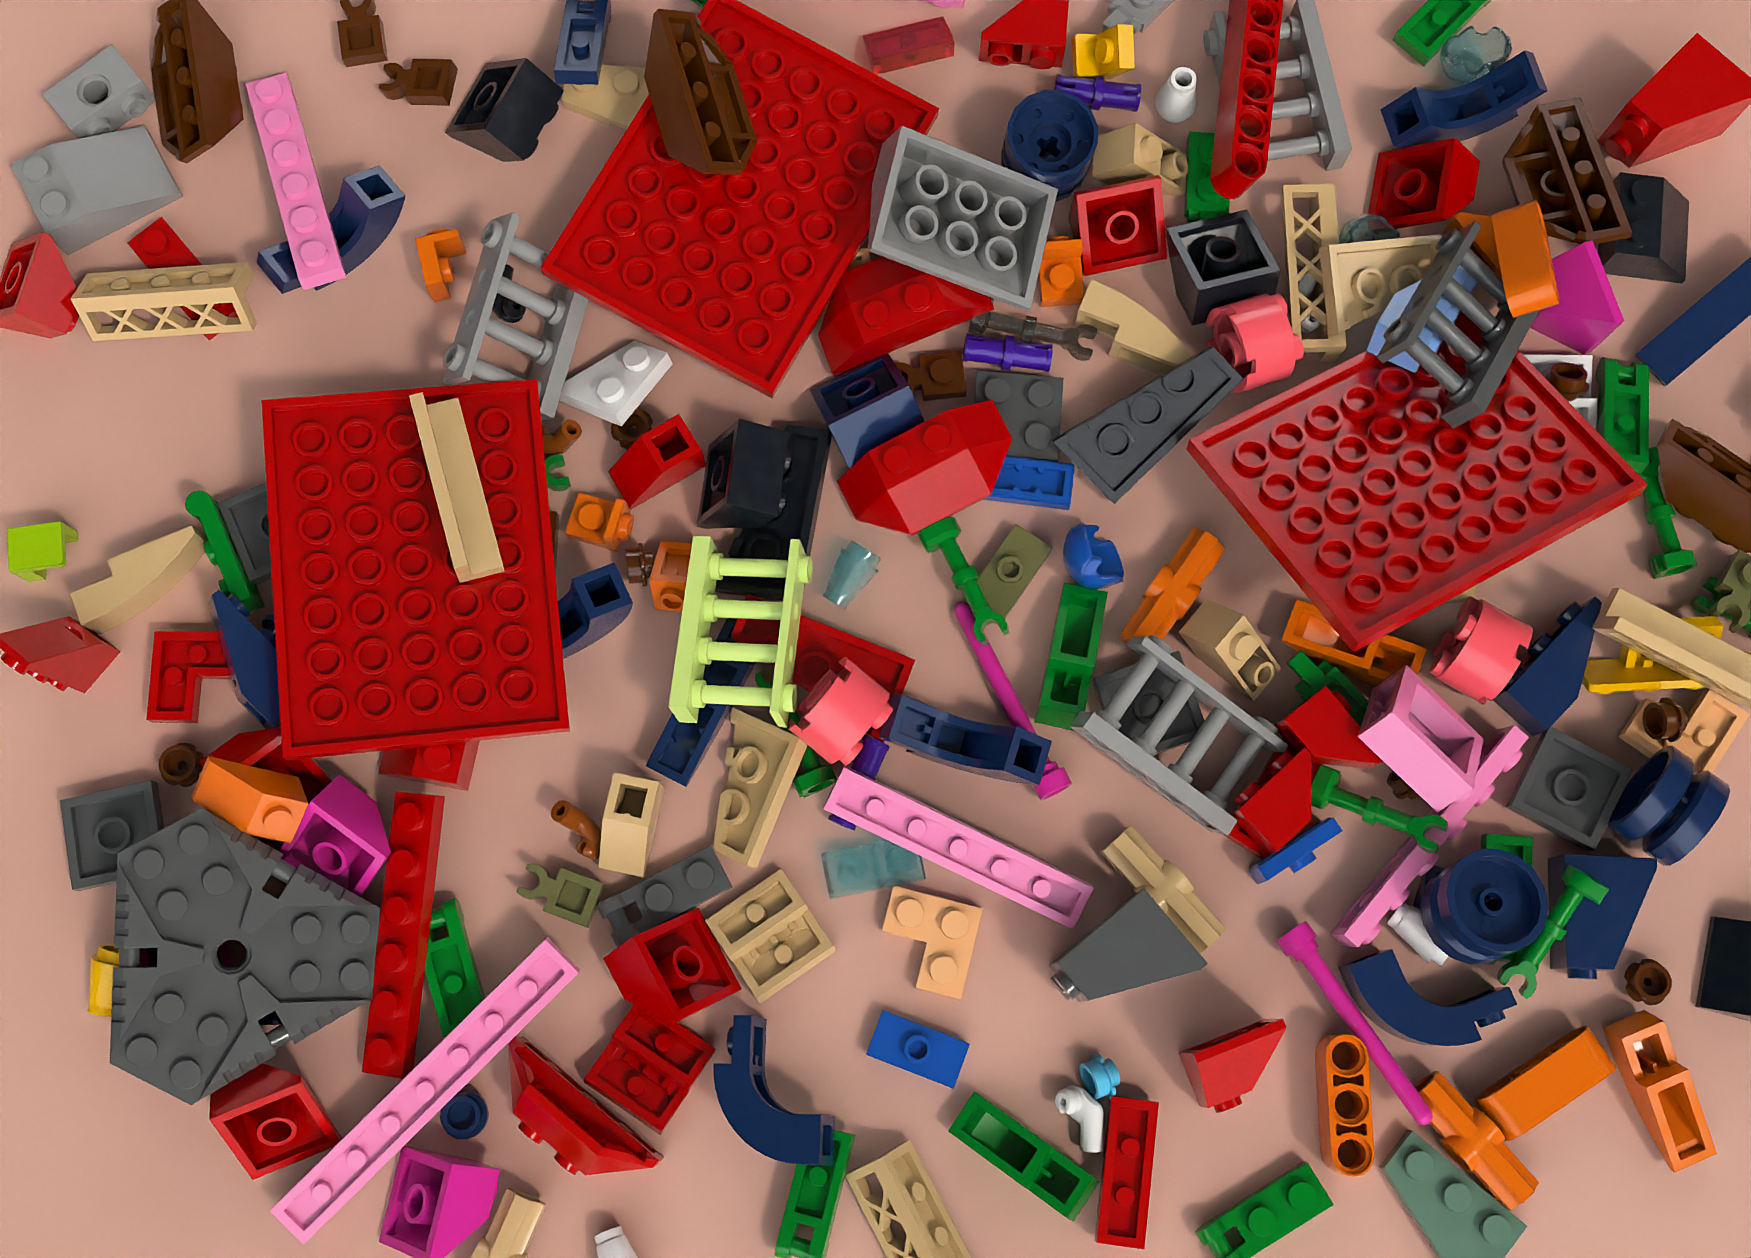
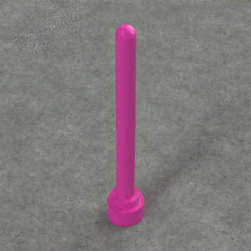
M964 601L958 602L954 607L955 616L1011 725L1036 734L989 641L988 644L983 646L977 640L973 631L976 619L969 604ZM1047 757L1040 785H1033L1039 799L1044 800L1067 789L1072 785V782L1065 768H1059L1056 761L1051 762L1049 757Z
M1304 921L1279 938L1276 943L1286 957L1291 955L1296 962L1301 960L1353 1035L1364 1043L1368 1056L1413 1119L1420 1125L1429 1124L1433 1118L1432 1111L1316 951L1319 946L1314 938L1317 935L1308 922Z

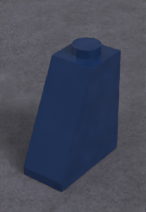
M1570 854L1547 858L1549 913L1567 887L1561 876L1569 864L1609 888V891L1599 905L1583 897L1564 926L1567 932L1561 941L1556 939L1550 948V969L1567 970L1568 979L1596 980L1597 971L1615 969L1657 870V858Z

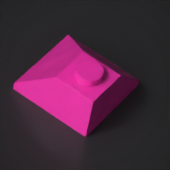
M1593 240L1584 242L1552 259L1560 304L1539 310L1530 327L1583 355L1591 353L1624 322Z
M340 774L310 801L292 842H284L279 852L283 853L281 859L296 867L301 863L360 897L391 854L377 802Z
M403 1146L379 1242L414 1258H444L489 1219L492 1203L498 1191L497 1181L500 1169L476 1160Z

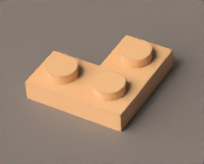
M1707 689L1702 692L1687 715V727L1682 732L1680 739L1675 742L1662 741L1661 739H1652L1644 729V709L1648 704L1656 703L1650 698H1646L1639 703L1618 737L1648 758H1651L1665 746H1674L1693 760V774L1707 770L1712 773L1750 714L1724 696L1711 689Z
M893 886L882 932L926 943L915 988L961 1000L983 908Z

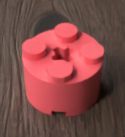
M1278 293L1271 296L1260 294L1214 308L1208 314L1206 328L1213 326L1214 338L1207 340V347H1214L1244 378L1232 390L1234 393H1241L1288 378L1294 370L1295 361L1303 357L1302 341L1297 334L1292 332L1287 318L1286 302Z
M1469 596L1456 616L1459 623L1453 632L1450 633L1445 630L1436 641L1432 649V654L1436 658L1429 672L1434 675V678L1484 705L1486 704V698L1491 701L1496 698L1514 675L1521 662L1516 659L1517 648L1519 644L1528 648L1533 628L1483 599L1477 600Z
M844 657L839 663L845 668L838 674H835L830 669L816 683L797 708L804 714L799 723L797 724L793 719H790L787 729L828 763L833 764L839 760L844 765H848L863 747V743L859 740L871 726L875 730L882 726L892 713L893 707L887 703L890 693L850 659Z

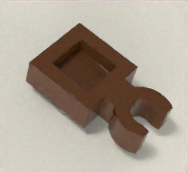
M340 0V5L348 20L337 21L341 56L346 67L388 61L383 22L379 15H374L376 11L374 0H364L358 7H353L350 0Z
M412 59L410 69H403L397 63L384 65L383 70L390 79H396L391 84L379 85L380 91L386 98L398 100L405 96L411 105L450 106L458 68L451 59Z
M962 351L919 355V367L912 368L910 365L902 362L895 363L901 374L906 377L912 393L914 390L922 389L923 401L966 397L967 390Z

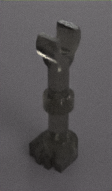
M989 311L970 319L968 327L969 333L982 335L987 328L1018 335L1020 336V341L1031 342L1032 339L1059 345L1080 361L1089 360L1093 350L1082 347L1078 339L1087 338L1094 340L1098 330L1088 324L1064 329L1037 322V317L1026 315L1025 319L994 311Z

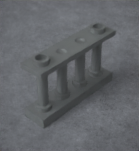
M1476 221L1460 231L1455 228L1451 229L1438 241L1435 247L1438 253L1400 318L1394 321L1385 331L1383 337L1386 339V342L1377 355V358L1384 363L1406 351L1449 391L1447 397L1450 400L1440 417L1452 428L1485 412L1539 312L1535 311L1513 318L1505 296L1502 279L1470 249L1481 228ZM1459 265L1498 301L1497 307L1499 311L1496 317L1453 278ZM1442 294L1482 330L1481 337L1483 340L1479 347L1436 308ZM1425 324L1466 361L1464 366L1467 369L1462 378L1418 337Z

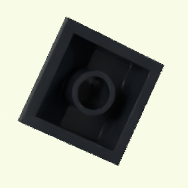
M527 58L486 63L445 133L451 138L502 162L524 161L536 150L539 143L537 137L544 125L549 123L559 109L557 102L564 90Z
M1620 172L1613 180V183L1631 227L1632 234L1630 238L1598 243V255L1605 273L1608 275L1682 284L1686 280L1689 200L1664 177Z
M1247 209L1166 228L1165 235L1176 295L1192 326L1206 323L1208 314L1214 308L1260 294H1268L1270 296L1276 294L1281 269Z
M739 418L709 444L697 527L704 529L762 528L781 514L786 499L785 491L781 490L782 480L791 462V449L787 448L789 432Z
M1711 917L1695 1007L1751 1022V921Z

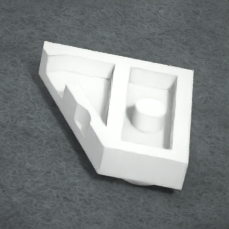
M633 341L566 380L559 401L622 426L673 363L667 352Z

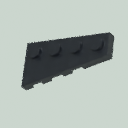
M1209 346L1054 438L1052 441L1115 504L1244 378L1214 347Z
M786 425L784 431L789 432L787 448L791 449V462L782 480L781 490H784L786 493L784 508L779 516L762 528H742L739 537H735L728 552L729 558L788 560L791 539H800L806 556H810L832 439L829 429ZM723 576L722 580H717L715 591L747 596L748 594L757 598L783 601L786 578Z

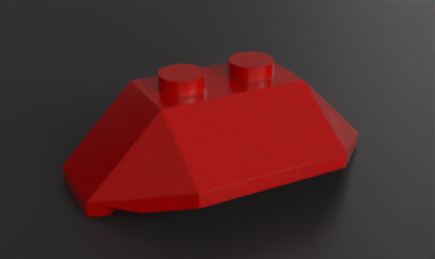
M882 256L845 272L829 302L818 337L833 375H836L994 310V306L990 297Z
M993 400L948 409L868 451L837 480V483L856 521L913 536L919 533L921 529L941 519L950 517L991 496L1013 438Z
M515 1036L510 1041L508 1048L512 1111L521 1120L518 1128L535 1143L540 1144L542 1140H545L557 1151L554 1159L565 1170L573 1175H576L578 1171H581L584 1175L654 1168L662 1161L663 1155L524 1036Z

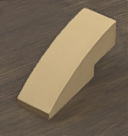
M1091 279L1079 307L1075 326L1112 339L1113 343L1108 356L1157 375L1164 374L1192 357V354L1179 338L1142 305L1119 291Z
M191 525L107 559L112 576L70 593L81 626L100 635L127 622L152 606L175 587L195 566L205 552L203 541L208 540L207 536Z

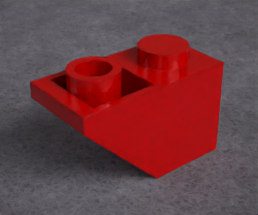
M1022 0L982 31L979 61H986L996 66H1006L1009 64L1031 65L1033 68L1042 70L1052 67L1062 68L1066 47L1069 0Z
M677 414L641 435L609 469L608 473L624 500H626L629 508L633 509L704 468L706 463L701 448L680 414Z
M1327 686L1314 692L1274 725L1295 753L1305 747L1311 753L1312 763L1368 769L1383 762L1358 737L1361 727L1349 714L1352 709L1347 700L1337 691L1333 690L1331 692Z
M1305 747L1294 755L1288 750L1284 751L1267 767V770L1272 775L1261 786L1253 781L1234 798L1239 806L1230 815L1238 820V825L1268 856L1278 852L1311 821V753Z

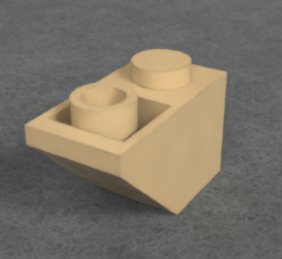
M1137 123L1098 136V144L1093 157L1092 177L1106 185H1112L1159 175L1162 181L1163 195L1179 196L1186 193L1187 154Z
M1206 599L1179 631L1199 660L1253 702L1281 669L1244 614L1209 599Z
M613 772L602 820L599 856L600 869L645 877L665 791L660 782Z

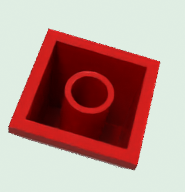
M1696 33L1628 101L1597 141L1605 147L1606 152L1612 158L1620 160L1628 168L1720 136L1751 104V77L1701 35Z

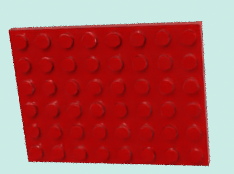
M707 0L698 15L702 22L700 27L715 39L733 63L757 139L756 146L746 163L744 171L740 175L703 174L668 156L651 98L648 95L540 268L542 274L773 399L835 293L840 280L845 272L848 271L869 235L872 183L882 144L901 126L927 135L938 117L940 108L737 0Z
M1460 311L1454 325L1479 347L1483 340L1481 337L1482 330ZM1443 340L1436 354L1462 378L1467 369L1464 366L1466 361ZM1519 350L1485 412L1455 428H1452L1440 417L1450 400L1447 397L1449 391L1421 365L1416 373L1389 361L1382 363L1376 355L1365 351L1190 438L1186 450L1354 653L1641 495L1647 486V483Z
M537 379L261 400L282 758L287 761L570 732ZM423 392L427 405L454 398L459 399L505 572L459 583L452 563L409 395Z

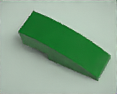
M1064 583L1044 671L1035 723L1075 731L1070 725L1080 711L1085 712L1108 592L1085 589L1082 586Z
M975 1091L948 1130L953 1136L1073 1222L1100 1182Z

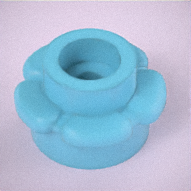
M1094 1053L1089 1061L1079 1066L1081 1081L1085 1090L1095 1100L1106 1095L1111 1099V1096L1116 1095L1115 1086L1120 1084L1118 1069L1110 1058L1103 1059L1101 1055Z

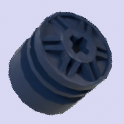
M1043 90L1027 96L1015 107L1008 122L1001 150V166L1057 188L1058 192L1055 202L1068 198L1081 186L1098 144V125L1092 111L1080 98L1064 91ZM1046 152L1052 154V155L1047 156L1046 159L1040 157V156L1045 155Z

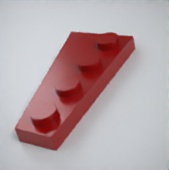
M748 594L745 598L747 601H764ZM800 616L793 681L810 692L830 669L835 674L843 670L845 667L839 661L847 657L890 693L887 701L888 704L892 694H903L915 659L805 616ZM737 618L731 638L739 643L778 645L781 620ZM768 663L775 668V663ZM871 726L866 732L876 740L883 743L885 741L879 738L882 726L876 730Z

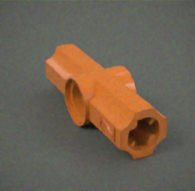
M1195 527L1192 529L1168 566L1164 564L1142 596L1145 598L1123 628L1119 638L1125 644H1127L1131 637H1149L1150 635L1164 640L1177 620L1181 621L1201 592L1202 588H1200V585L1207 575L1211 573L1226 549L1215 536Z
M1440 1071L1432 1072L1414 1086L1432 1111L1433 1118L1429 1124L1441 1136L1439 1141L1443 1148L1462 1168L1468 1172H1473L1501 1205L1508 1210H1512L1517 1205L1524 1203L1535 1192L1539 1181L1503 1143L1506 1139L1501 1130L1482 1111L1475 1107L1472 1108Z

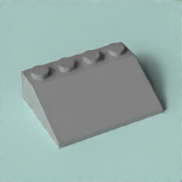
M901 126L881 147L872 183L868 251L1028 311L1031 309L1058 189Z

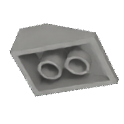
M144 125L50 144L10 164L44 232L51 235L54 243L67 255L183 197L148 129Z

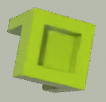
M61 521L7 528L9 572L28 582L46 580V569L60 568L66 565V543L77 542L78 532Z

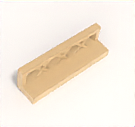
M1335 183L1283 185L1281 188L1289 323L1292 332L1300 337L1304 352H1319L1320 362H1338L1346 348L1345 331L1332 336L1328 334L1319 253L1320 247L1339 244ZM1311 197L1309 202L1310 219L1308 221L1293 210L1292 198ZM1294 224L1300 228L1296 233ZM1304 233L1312 238L1313 259L1310 262L1296 251L1295 242ZM1297 264L1302 268V270L1298 274ZM1307 273L1317 281L1315 284L1316 300L1313 303L1298 291V283ZM1300 306H1302L1305 309V311L1301 315ZM1310 314L1321 323L1318 327V339H1302L1301 323Z
M248 262L87 273L70 298L92 341L253 331L257 324L244 295L254 278ZM218 303H232L238 317L229 318L212 307ZM174 306H185L199 314L200 318L199 320H187L171 310ZM133 309H145L159 317L160 320L156 323H148L132 314ZM103 311L119 320L120 323L119 325L102 326L95 312Z
M423 392L409 395L452 563L459 583L505 572L459 399L454 398L427 405Z
M1612 588L1592 629L1751 710L1750 654L1621 588Z
M910 1140L897 1145L879 1158L845 1175L887 1258H971ZM875 1172L884 1190L883 1199L872 1193L865 1176ZM891 1219L901 1223L907 1234L906 1242L895 1237L890 1228Z

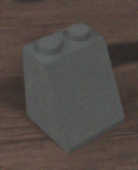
M1143 889L1131 895L1050 964L1049 967L1055 973L1050 980L1067 1000L1076 998L1078 1002H1083L1198 971L1208 963L1149 893Z

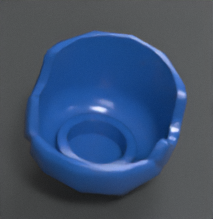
M1080 523L1072 527L1066 535L1063 547V561L1067 571L1077 584L1090 590L1103 589L1123 582L1124 570L1114 543L1110 540H1097L1094 537L1095 532L1099 530V526Z

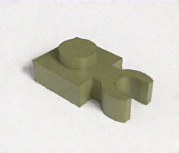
M1740 549L1730 556L1713 590L1724 597L1714 603L1708 610V616L1716 617L1721 615L1724 610L1729 612L1733 618V622L1729 627V631L1732 633L1748 623L1751 612V556Z
M527 864L525 869L538 875L539 885L534 890L518 887L516 892L529 900H538L546 897L548 899L543 909L544 912L589 928L606 885L561 867L554 880L545 868L537 864Z

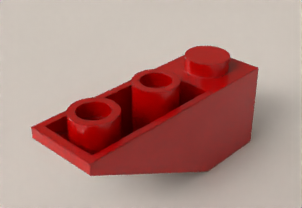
M70 616L0 633V648L4 651L0 659L5 664L22 675H25L27 672L41 683L45 684L48 681L63 692L70 687L85 694L120 653L118 649L99 634L81 626L80 621Z

